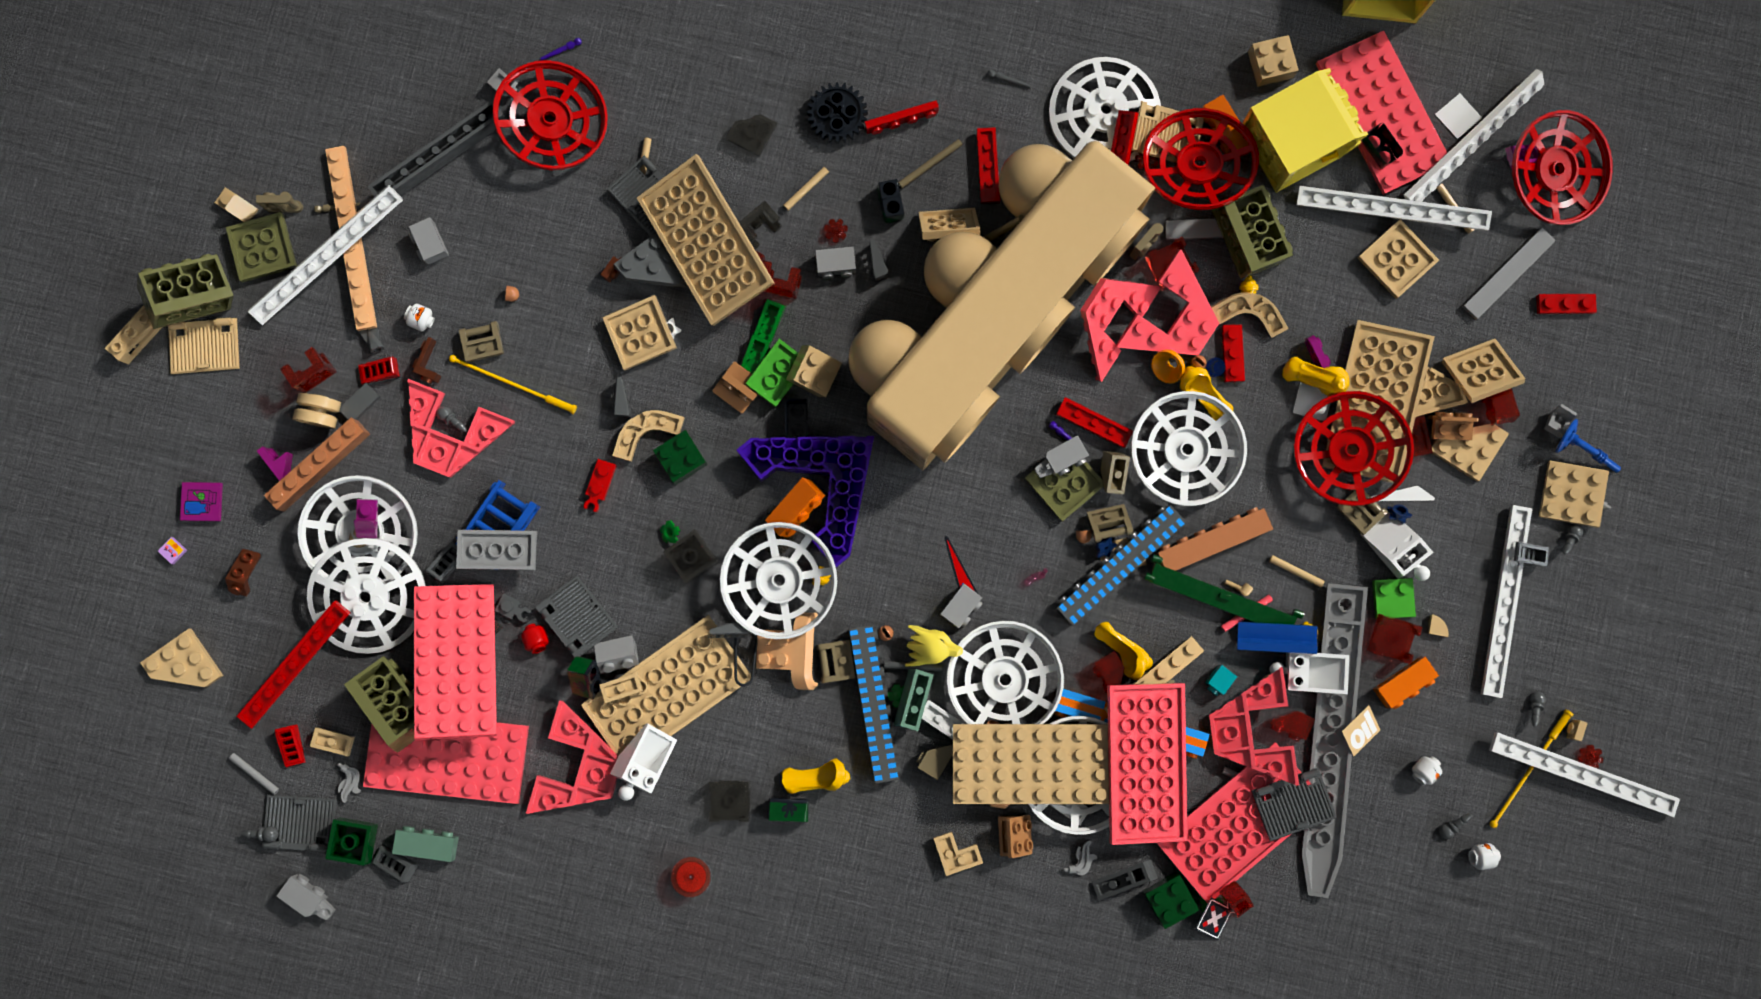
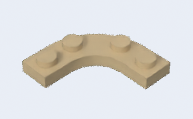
M1237 293L1211 306L1219 321V325L1236 315L1252 313L1260 318L1271 338L1289 329L1277 307L1269 299L1259 294Z
M659 410L642 412L631 418L624 425L619 433L612 456L632 462L637 443L645 433L656 430L678 435L681 432L685 418Z

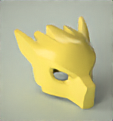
M913 625L908 626V628L916 632L915 635L910 637L914 641H910L907 644V647L914 651L909 653V656L916 660L906 663L905 667L937 664L948 657L962 655L963 648L954 644L943 631L928 630Z

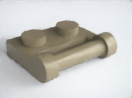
M265 192L263 195H256V203L269 213H299L303 210V204L298 200H294L288 192H282L280 195Z
M1160 223L1154 224L1134 247L1129 256L1134 260L1138 256L1142 258L1151 245L1157 241L1158 235L1163 232V226Z
M497 321L472 329H459L463 353L467 363L504 354ZM488 332L493 333V336L468 341V337Z
M1354 490L1344 500L1358 501L1356 499V490ZM1364 490L1366 499L1371 498ZM1376 502L1368 504L1376 513L1374 517L1364 506L1338 505L1336 507L1362 535H1365L1388 513L1385 508L1382 509Z
M1124 504L1087 512L1095 543L1101 542V539L1134 534ZM1123 524H1124V526H1125V527H1120V528L1111 529V530L1102 531V532L1099 531L1100 529L1109 528V527L1118 526V525H1123Z
M850 640L816 645L822 672L821 683L856 678ZM826 649H832L835 668L834 676H830Z

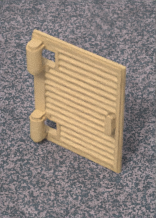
M1141 101L1132 151L1143 154L1146 140L1155 126L1164 118L1179 111L1159 105H1147L1148 102ZM1146 112L1153 114V117L1145 115ZM1190 118L1191 125L1195 126V128H1202L1204 118ZM1182 120L1165 128L1158 137L1167 143L1174 135L1184 131ZM1194 135L1196 142L1200 141L1201 135ZM1185 137L1177 141L1172 147L1181 151L1188 144L1187 138ZM1153 143L1149 155L1160 158L1163 149ZM1168 153L1166 160L1177 163V158Z
M218 318L216 320L193 322L183 321L168 325L170 374L240 369L237 318ZM229 325L230 332H222V326ZM184 329V335L177 336L176 330Z

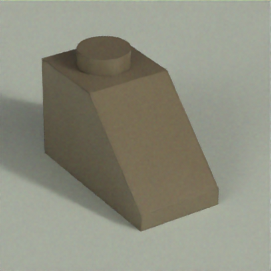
M1103 451L1101 475L1106 493L1124 494L1130 456L1118 452Z
M953 744L929 749L925 753L921 752L916 761L919 763L917 768L938 780L953 755Z

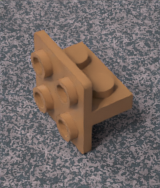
M737 362L732 363L712 390L715 395L741 414L744 413L757 396L754 391L745 385L752 374Z
M1435 412V415H1429L1428 418L1433 419L1432 439L1472 440L1473 423L1478 422L1479 418L1472 417L1473 414L1454 412L1453 416V413Z
M1030 815L999 816L1000 856L1017 858L1032 854V822Z

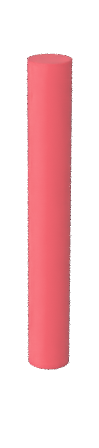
M1268 594L1259 600L1258 603L1267 605L1273 599ZM1236 615L1221 625V628L1226 632L1239 622L1245 620V618Z

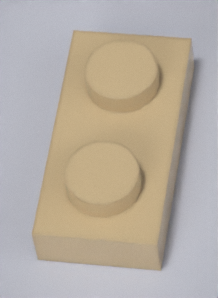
M638 672L600 684L605 703L643 691Z
M316 727L310 747L350 756L355 737Z

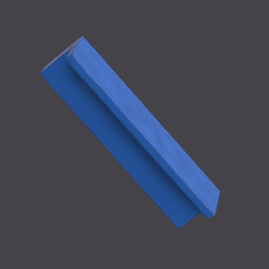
M1239 622L1237 650L1317 654L1318 628L1313 625Z

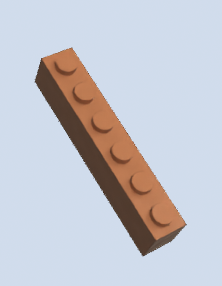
M351 417L264 496L276 510L286 511L363 442L370 433L358 420Z
M1255 507L1246 511L1248 515L1242 518L1240 514L1229 518L1230 523L1225 525L1222 522L1211 526L1213 529L1206 532L1203 529L1194 533L1195 537L1188 540L1187 537L1177 540V545L1170 547V544L1160 547V552L1155 555L1163 558L1161 566L1176 571L1271 531L1273 527L1265 509L1258 510Z

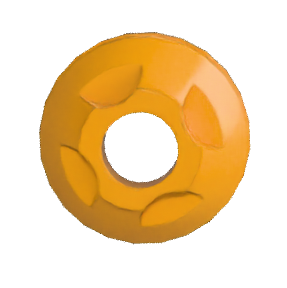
M1162 350L1152 359V370L1155 376L1162 382L1172 384L1179 381L1184 375V361L1175 351ZM1170 358L1176 360L1177 367H1173L1170 365Z

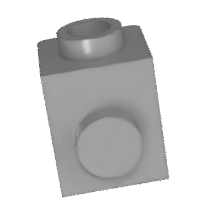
M498 68L486 83L497 91L507 75ZM512 81L509 85L517 91L516 86L518 83ZM504 91L502 95L503 98H506L507 96L511 97Z
M1560 404L1550 413L1544 429L1561 439L1567 431L1570 421L1576 417L1577 413Z

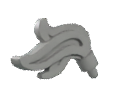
M338 763L337 766L346 775V778L339 784L338 792H341L342 802L346 803L351 791L354 793L361 792V789L358 788L360 772L354 767Z
M1090 840L1084 842L1082 848L1078 846L1076 850L1077 864L1064 868V872L1085 875L1089 871L1092 861L1094 859L1097 860V856L1089 852Z

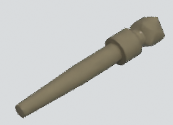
M335 205L314 206L316 213L336 210Z

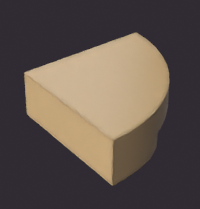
M1430 615L1427 634L1448 637V628L1445 622L1436 615Z

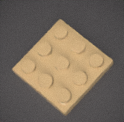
M975 208L919 212L923 240L936 241L955 232H972L980 235V226Z
M1401 219L1357 257L1395 299L1400 297L1439 261Z
M655 295L603 317L625 371L677 349Z
M1496 339L1444 357L1442 361L1471 403L1525 383V377Z
M1548 461L1539 517L1599 528L1609 471Z

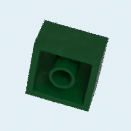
M686 430L653 450L675 485L708 465Z
M341 817L333 819L325 859L363 866L370 864L378 824Z
M1176 872L1142 891L1164 929L1199 911L1183 879Z

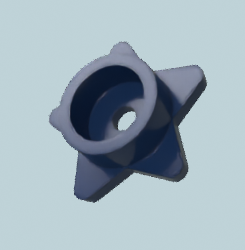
M1397 504L1393 507H1387L1390 513L1389 520H1398L1400 523L1405 524L1406 519L1412 516L1403 505Z
M1112 538L1101 539V542L1097 543L1096 550L1098 553L1096 557L1100 558L1104 555L1108 558L1110 557L1111 551L1117 546L1116 543L1112 542Z

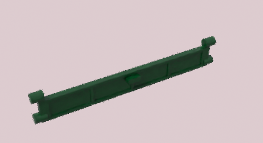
M1154 554L1151 557V562L1155 563L1151 574L1146 572L1144 575V580L1256 623L1295 625L1297 618L1302 619L1304 616L1303 611L1294 609L1292 615L1161 566L1163 558Z

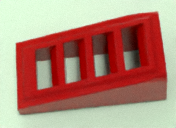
M394 356L358 365L361 384L400 377L397 358ZM386 364H389V367H390V372H388V373H387ZM381 365L383 369V374H380L379 366ZM372 367H375L376 376H373ZM366 368L369 371V378H366L365 375Z
M298 724L274 729L285 767L305 763ZM291 732L292 736H284V733ZM293 740L294 743L286 745V741ZM293 747L296 748V751L288 752L287 750ZM298 754L297 759L289 760V756Z

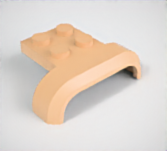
M804 612L797 616L794 621L793 630L808 625L818 614ZM814 628L800 636L789 639H770L757 636L756 668L791 670L792 683L796 689L814 690L818 686V683L814 682L812 677ZM766 630L769 632H784L782 630Z

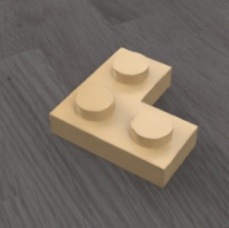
M952 831L934 837L946 876L983 864L977 844L958 850Z

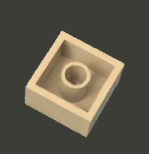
M1289 35L1254 43L1248 50L1257 87L1292 79L1299 71Z
M802 345L786 380L818 397H826L842 363L810 345Z

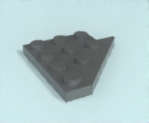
M657 232L613 264L615 270L625 281L689 288Z

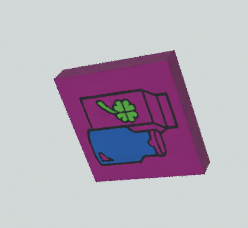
M182 482L180 521H221L223 483Z

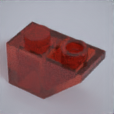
M1111 651L1092 662L1095 666L1092 669L1097 678H1102L1104 682L1102 687L1106 693L1107 685L1121 684L1125 667L1115 651Z
M1292 710L1268 719L1266 723L1271 725V730L1280 734L1284 731L1289 734L1288 738L1299 742L1300 739H1307L1315 719L1299 711Z
M1235 880L1219 891L1234 918L1240 917L1254 906L1248 894Z

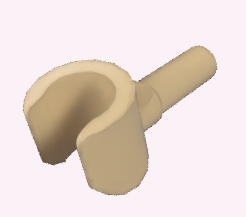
M1229 580L1225 582L1226 585L1235 588L1243 596H1248L1253 590V587L1247 583L1241 587Z

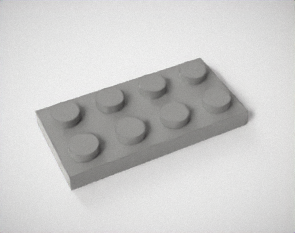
M458 530L456 569L536 570L537 531Z

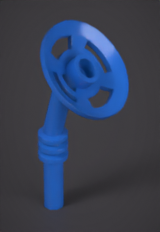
M1574 419L1555 452H1561L1569 444L1577 445L1591 454L1592 458L1598 463L1604 464L1615 473H1618L1621 467L1609 459L1605 452L1594 448L1579 438V435L1576 434L1578 419Z

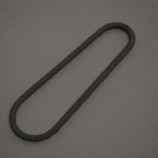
M755 621L756 627L759 628V624ZM758 635L755 636L751 678L746 684L740 683L737 679V638H734V679L739 686L745 687L753 682Z

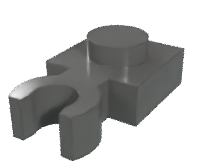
M503 593L494 610L510 619H514L515 615H517L521 622L528 621L522 617L523 612L532 613V610L529 608H520L522 602Z

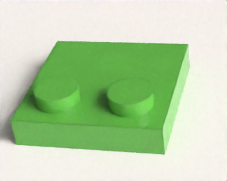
M1413 578L1372 580L1375 619L1416 617Z

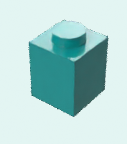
M1218 665L1205 682L1209 686L1207 690L1216 696L1218 694L1224 695L1237 676L1223 665Z

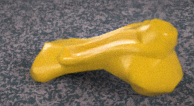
M1292 357L1283 368L1282 376L1287 382L1300 381L1306 385L1318 388L1322 394L1327 396L1346 392L1350 384L1348 373L1341 367L1330 366L1322 368L1302 361L1298 357Z
M1193 366L1185 368L1184 375L1180 380V389L1182 391L1208 394L1225 403L1233 411V406L1211 384V377L1206 369ZM1197 399L1215 421L1225 414L1213 404Z
M1102 622L1095 628L1094 636L1121 655L1124 674L1127 677L1139 680L1144 672L1152 667L1153 660L1149 657L1148 653L1125 636L1116 632L1109 622Z
M837 758L830 760L820 768L797 770L788 767L781 772L782 785L790 794L813 789L836 791L850 780V773Z

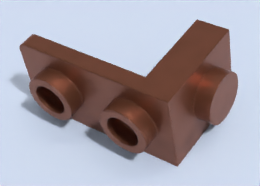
M430 337L421 345L422 352L413 363V372L422 376V381L432 384V381L439 383L442 376L425 369L436 344V341Z
M242 549L225 578L229 592L234 595L247 597L250 592L248 579L261 558L260 553Z

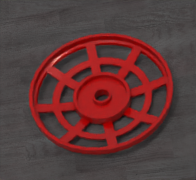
M550 60L534 61L516 68L501 82L493 102L494 126L503 145L519 160L536 168L564 170L582 164L599 149L606 133L608 122L607 108L598 87L582 71L562 62ZM543 69L559 70L572 75L573 78L568 86L557 81L544 80ZM535 70L537 82L526 85L519 92L509 85L520 75ZM580 81L592 92L597 101V107L587 109L583 99L574 91ZM546 87L557 88L564 92L560 98L547 94ZM538 88L540 97L532 103L523 97L529 91ZM504 91L513 98L510 107V120H499L498 118L499 103ZM570 96L578 103L581 108L580 111H571L566 103ZM518 103L528 109L527 119L515 118ZM600 114L601 129L597 141L594 142L586 138L590 122L589 116ZM545 115H553L555 121H546L544 118ZM583 118L584 120L581 134L571 129L575 119ZM518 127H529L534 134L529 142L521 135ZM501 128H512L517 139L525 146L520 153L516 152L507 142ZM566 135L576 140L569 147L561 149L559 140ZM540 139L551 141L553 151L543 150L535 146ZM580 144L591 148L582 158L569 164L565 163L563 155L575 150ZM531 151L545 156H555L558 165L539 164L527 159V156Z
M1209 108L1186 109L1164 118L1149 134L1143 151L1145 175L1149 183L1155 187V191L1175 205L1194 210L1215 209L1237 200L1252 185L1259 165L1257 143L1248 128L1233 116ZM1204 117L1221 122L1216 131L1206 128L1192 129L1190 118ZM1182 120L1184 131L1174 135L1167 143L1158 137L1165 128ZM1227 125L1237 130L1248 145L1237 150L1233 142L1223 135ZM1194 135H1207L1212 138L1209 143L1203 141L1196 142ZM1185 137L1187 138L1188 144L1181 151L1172 147L1177 141ZM1219 140L1229 148L1230 153L1222 155L1216 147ZM1153 143L1163 149L1160 156V169H1149V153ZM1251 152L1252 170L1249 179L1239 177L1240 157ZM1168 153L1177 158V166L1166 168V156ZM1234 159L1233 174L1222 171L1223 163ZM1198 160H1202L1205 164L1203 166H1198L1195 164V162ZM1180 174L1185 181L1179 187L1172 181L1169 175ZM1163 176L1168 185L1177 191L1176 194L1172 197L1158 187L1152 177ZM1217 178L1227 181L1222 187L1213 190L1211 182ZM1233 183L1244 185L1236 195L1219 202L1216 195L1226 191ZM1192 184L1203 185L1205 193L1191 192L1188 189ZM1184 195L1194 198L1208 197L1211 204H1192L1183 202L1181 199Z
M1557 110L1537 117L1525 128L1517 141L1513 153L1512 176L1518 197L1532 215L1539 220L1554 225L1577 223L1592 215L1600 207L1608 194L1613 173L1612 155L1606 137L1595 122L1579 112ZM1559 117L1556 129L1547 130L1538 135L1535 128L1537 123L1548 118ZM1567 118L1579 122L1590 133L1583 139H1580L1574 133L1564 130ZM1529 132L1532 142L1526 150L1524 161H1519V153L1523 141ZM1555 135L1553 147L1546 149L1541 140L1547 136ZM1562 136L1572 140L1575 145L1571 149L1561 146ZM1594 139L1601 152L1602 168H1592L1590 154L1586 147ZM1534 147H1536L1540 155L1536 163H1531L1529 158ZM1579 151L1582 153L1585 168L1579 167L1576 157ZM1556 164L1559 166V173L1555 171ZM1518 169H1523L1524 181L1529 191L1526 197L1520 185ZM1528 170L1536 172L1538 182L1533 187L1529 180ZM1578 175H1584L1582 185L1577 191L1572 185L1575 183ZM1591 176H1602L1598 193L1590 204L1583 195L1589 186ZM1542 188L1550 191V202L1538 195ZM1566 190L1572 196L1571 199L1558 203L1559 191ZM1535 199L1540 204L1551 208L1553 219L1544 217L1537 212L1530 204L1532 200ZM1577 202L1585 209L1572 218L1560 220V208L1569 207Z
M1347 391L1322 399L1305 414L1295 435L1294 457L1301 477L1316 494L1339 505L1364 506L1386 498L1402 484L1413 462L1414 443L1407 421L1390 402L1367 392ZM1348 399H1364L1380 405L1374 415L1364 411L1350 410ZM1340 400L1342 412L1331 415L1322 423L1312 417L1325 405ZM1386 411L1390 412L1398 421L1404 432V438L1393 440L1388 428L1380 420ZM1351 416L1361 417L1369 420L1364 429L1352 427ZM1343 418L1344 428L1336 434L1327 428L1333 421ZM1308 423L1316 429L1312 439L1311 452L1300 453L1301 436ZM1375 426H1378L1383 432L1386 441L1375 442L1370 434ZM1321 434L1331 440L1328 450L1317 451V444ZM1355 445L1358 448V453L1355 455L1349 454L1347 447ZM1406 445V461L1401 474L1398 476L1389 470L1394 459V447ZM1388 449L1387 460L1383 467L1374 459L1378 450ZM1330 458L1335 468L1329 475L1322 468L1319 459ZM1313 460L1317 471L1325 479L1320 488L1315 486L1309 479L1301 461ZM1368 467L1379 473L1373 479L1362 483L1360 472ZM1341 471L1352 473L1354 484L1342 483L1335 479ZM1383 477L1394 482L1383 493L1366 499L1364 488L1376 484ZM1331 485L1342 489L1356 490L1358 501L1341 500L1326 494V491Z

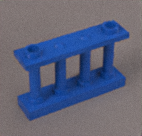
M498 480L497 483L494 482L490 487V494L465 530H475L476 527L480 530H494L481 521L488 511L509 525L511 531H525L540 509V506L532 501L529 504L523 503L503 490L506 484ZM498 495L521 510L522 514L518 520L512 519L492 505Z

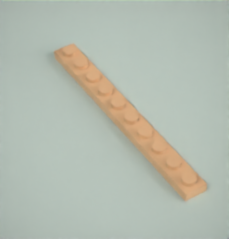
M345 146L325 149L339 228L357 213ZM361 237L343 253L355 325L358 331L377 328Z

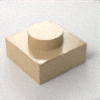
M1572 720L1567 727V738L1574 741H1582L1587 722Z

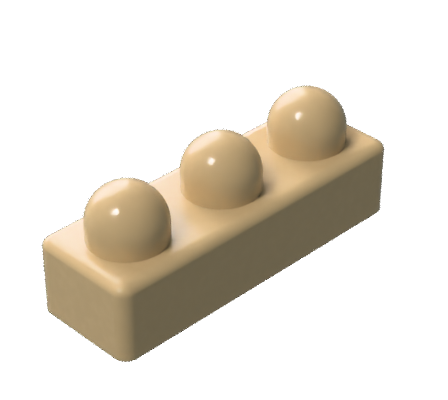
M1092 141L1086 144L1073 160L1069 159L1058 149L1044 144L1028 145L1011 154L1000 171L999 193L1006 208L1015 217L1023 215L1024 218L998 248L978 234L955 232L938 240L926 257L924 264L926 285L933 297L946 307L945 311L923 336L902 322L880 320L864 327L854 338L849 350V368L856 383L871 396L867 403L868 425L922 471L936 456L946 463L999 400L1000 396L992 389L1012 367L1021 374L1069 318L1075 307L1068 300L1085 279L1093 286L1097 285L1100 278H1103L1137 238L1150 220L1142 213V210L1154 192L1155 187L1099 141Z

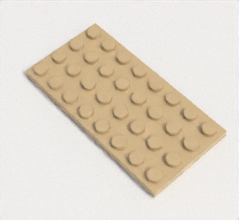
M695 154L637 197L641 207L712 326H715L775 284L699 155Z
M1357 320L1345 368L1350 380L1346 392H1367L1390 402L1403 415L1412 433L1435 336ZM1348 399L1350 410L1364 411L1374 415L1380 405L1368 400ZM1340 400L1337 402L1335 414L1342 412ZM1386 411L1380 420L1388 428L1393 440L1404 438V432L1400 424L1390 412ZM1351 416L1352 427L1364 429L1369 422L1367 419ZM1343 418L1332 422L1331 431L1336 434L1344 428ZM1375 426L1370 432L1375 442L1386 441L1383 432L1378 426ZM1328 439V443H1327L1326 450L1329 449V444H1330V441H1331V440H1329V439ZM1349 445L1347 452L1355 455L1358 453V448L1355 445ZM1406 445L1394 447V459L1389 470L1398 476L1404 467L1407 454ZM1388 449L1378 450L1374 459L1383 467L1387 460ZM1330 458L1323 459L1322 467L1335 468ZM1370 467L1360 472L1361 476L1372 479L1379 474ZM1386 477L1381 479V481L1394 483Z
M707 615L621 676L624 677L638 672L643 688L642 692L605 703L600 691L594 699H588L581 704L605 741L618 756L646 723L672 736L741 687L734 679L733 648L726 638H708L707 636L710 629L717 627L710 615ZM737 655V679L740 683L746 684L750 681L751 674Z
M953 724V804H1109L1108 724Z

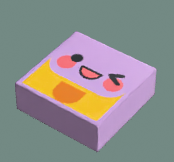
M171 537L158 550L171 564H175L187 551L174 537Z

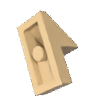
M226 187L214 202L243 222L252 220L259 210Z

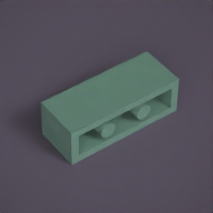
M917 669L908 670L894 726L911 731H919L934 674Z
M403 826V828L395 832L392 854L446 862L455 860L459 836H453V832L441 831V834L434 833L433 829L427 828L417 831L414 830L415 827Z

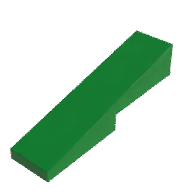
M771 299L766 300L756 330L751 337L741 364L751 374H753L767 355L786 309V305Z

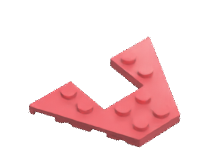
M1178 249L1157 282L1186 301V305L1167 334L1140 315L1135 314L1115 347L1158 352L1168 349L1178 354L1199 355L1219 325V321L1181 249Z
M1100 278L1080 310L1084 320V329L1088 332L1089 336L1087 343L1089 352L1092 355V364L1096 368V380L1103 381L1122 351L1120 348L1115 347L1116 344L1104 332L1121 304L1124 303L1134 315L1138 314L1143 317L1160 291L1161 286Z
M407 380L410 395V423L412 426V447L414 451L413 463L449 478L454 476L515 423L514 420L478 407L464 442L431 429L436 412L442 403L445 393L413 380Z
M1280 667L1277 671L1209 715L1213 749L1215 755L1299 786L1294 746L1254 750L1249 711L1288 707L1283 667Z
M560 700L548 739L584 749L576 781L573 786L538 775L526 814L611 799L618 778L610 773L618 755L564 701Z

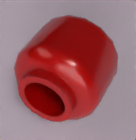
M527 625L520 635L525 650L532 652V654L543 652L549 643L546 631L540 625Z

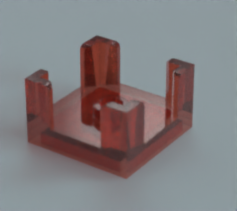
M1183 236L1158 251L1155 249L1149 252L1145 257L1156 281H1158L1178 249H1181L1194 275L1198 273L1199 268L1196 262L1191 263L1184 249L1186 242ZM1158 283V285L1161 286V291L1167 289L1166 287Z
M763 260L764 266L775 283L767 288L765 292L797 299L802 276H800L801 269L792 267L788 281L773 278L772 262Z
M313 347L305 351L312 366L303 372L298 370L294 373L288 364L280 368L292 388L303 393L309 392L337 373L324 353L319 354Z
M1379 613L1367 650L1376 655H1385L1411 664L1414 655L1409 653L1414 636H1420L1423 627Z

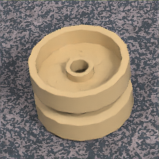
M298 393L296 403L308 409H295L292 420L324 428H336L337 418L326 414V412L338 413L341 402L317 394Z

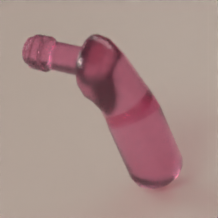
M1044 568L1043 571L1031 574L1024 580V584L1030 586L1036 580L1044 579L1048 569Z

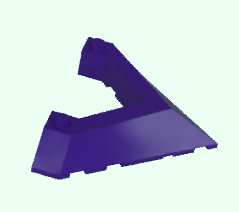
M874 436L750 438L736 450L760 482H763L775 471L830 476L825 527L815 535L822 540L830 551L836 568L850 557ZM812 540L811 543H812V544L815 546V548L820 552V554L827 560V558H826L824 552L822 551V549L818 546V544H817L816 542H814V541Z

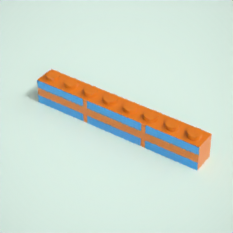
M1063 689L1055 715L1064 718L1067 715L1087 716L1108 723V713L1104 710L1108 703ZM1186 727V756L1196 759L1198 755L1203 757L1210 734Z

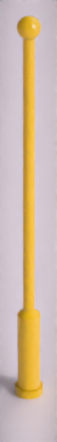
M454 355L449 356V361L452 363L457 362L545 399V402L564 409L571 414H574L577 409L576 405H571L550 395L545 396L459 360Z
M1567 709L1563 711V715L1550 732L1549 739L1542 749L1547 750L1551 742L1556 740L1569 719L1573 717L1574 714ZM1533 766L1529 767L1496 818L1490 821L1492 828L1498 826L1497 822L1534 769Z

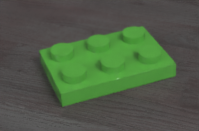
M779 338L745 385L776 407L793 385L786 378L798 352Z

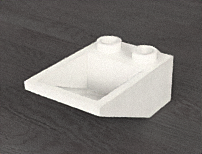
M1389 512L1365 535L1360 534L1397 579L1405 576L1412 569H1414L1415 578L1419 581H1425L1430 577V570L1426 566H1421L1420 563L1434 552L1409 526L1400 523L1398 520H1389ZM1411 551H1415L1417 556L1415 554L1411 555Z
M1286 652V667L1280 662H1275L1270 666V674L1283 667L1286 690L1348 694L1349 655ZM1297 658L1302 659L1301 665L1296 663ZM1297 677L1301 678L1300 685L1295 683Z
M647 723L618 756L610 773L627 782L618 791V795L622 800L628 801L634 796L633 787L652 793L677 742L675 738Z

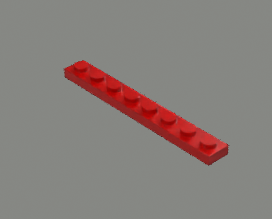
M337 600L333 601L236 717L251 729L254 728L351 612Z

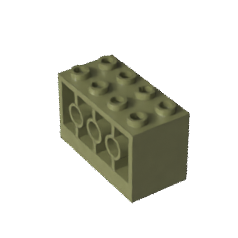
M1264 185L1246 191L1241 197L1228 205L1212 209L1240 279L1281 264L1293 256L1292 245L1285 237L1284 226L1280 224L1277 218L1278 212L1272 206L1270 193L1265 189Z
M205 254L194 260L184 259L177 264L172 265L168 263L160 268H147L138 273L137 289L153 329L231 309L234 295L217 254Z
M385 656L381 657L344 684L391 749L398 753L415 741L414 689H412L414 686L404 676L402 669L392 658L388 660Z

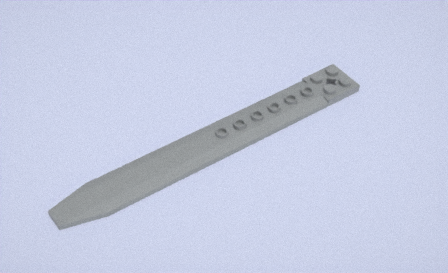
M1328 583L1321 653L1349 655L1348 694L1317 692L1310 771L1311 769L1319 768L1337 818L1304 829L1302 858L1307 891L1310 896L1329 898L1343 857L1352 752L1342 731L1356 718L1368 587ZM1345 599L1352 603V607H1348V610H1344V607L1340 606V603L1344 602ZM1315 778L1309 779V782L1311 784L1316 783Z

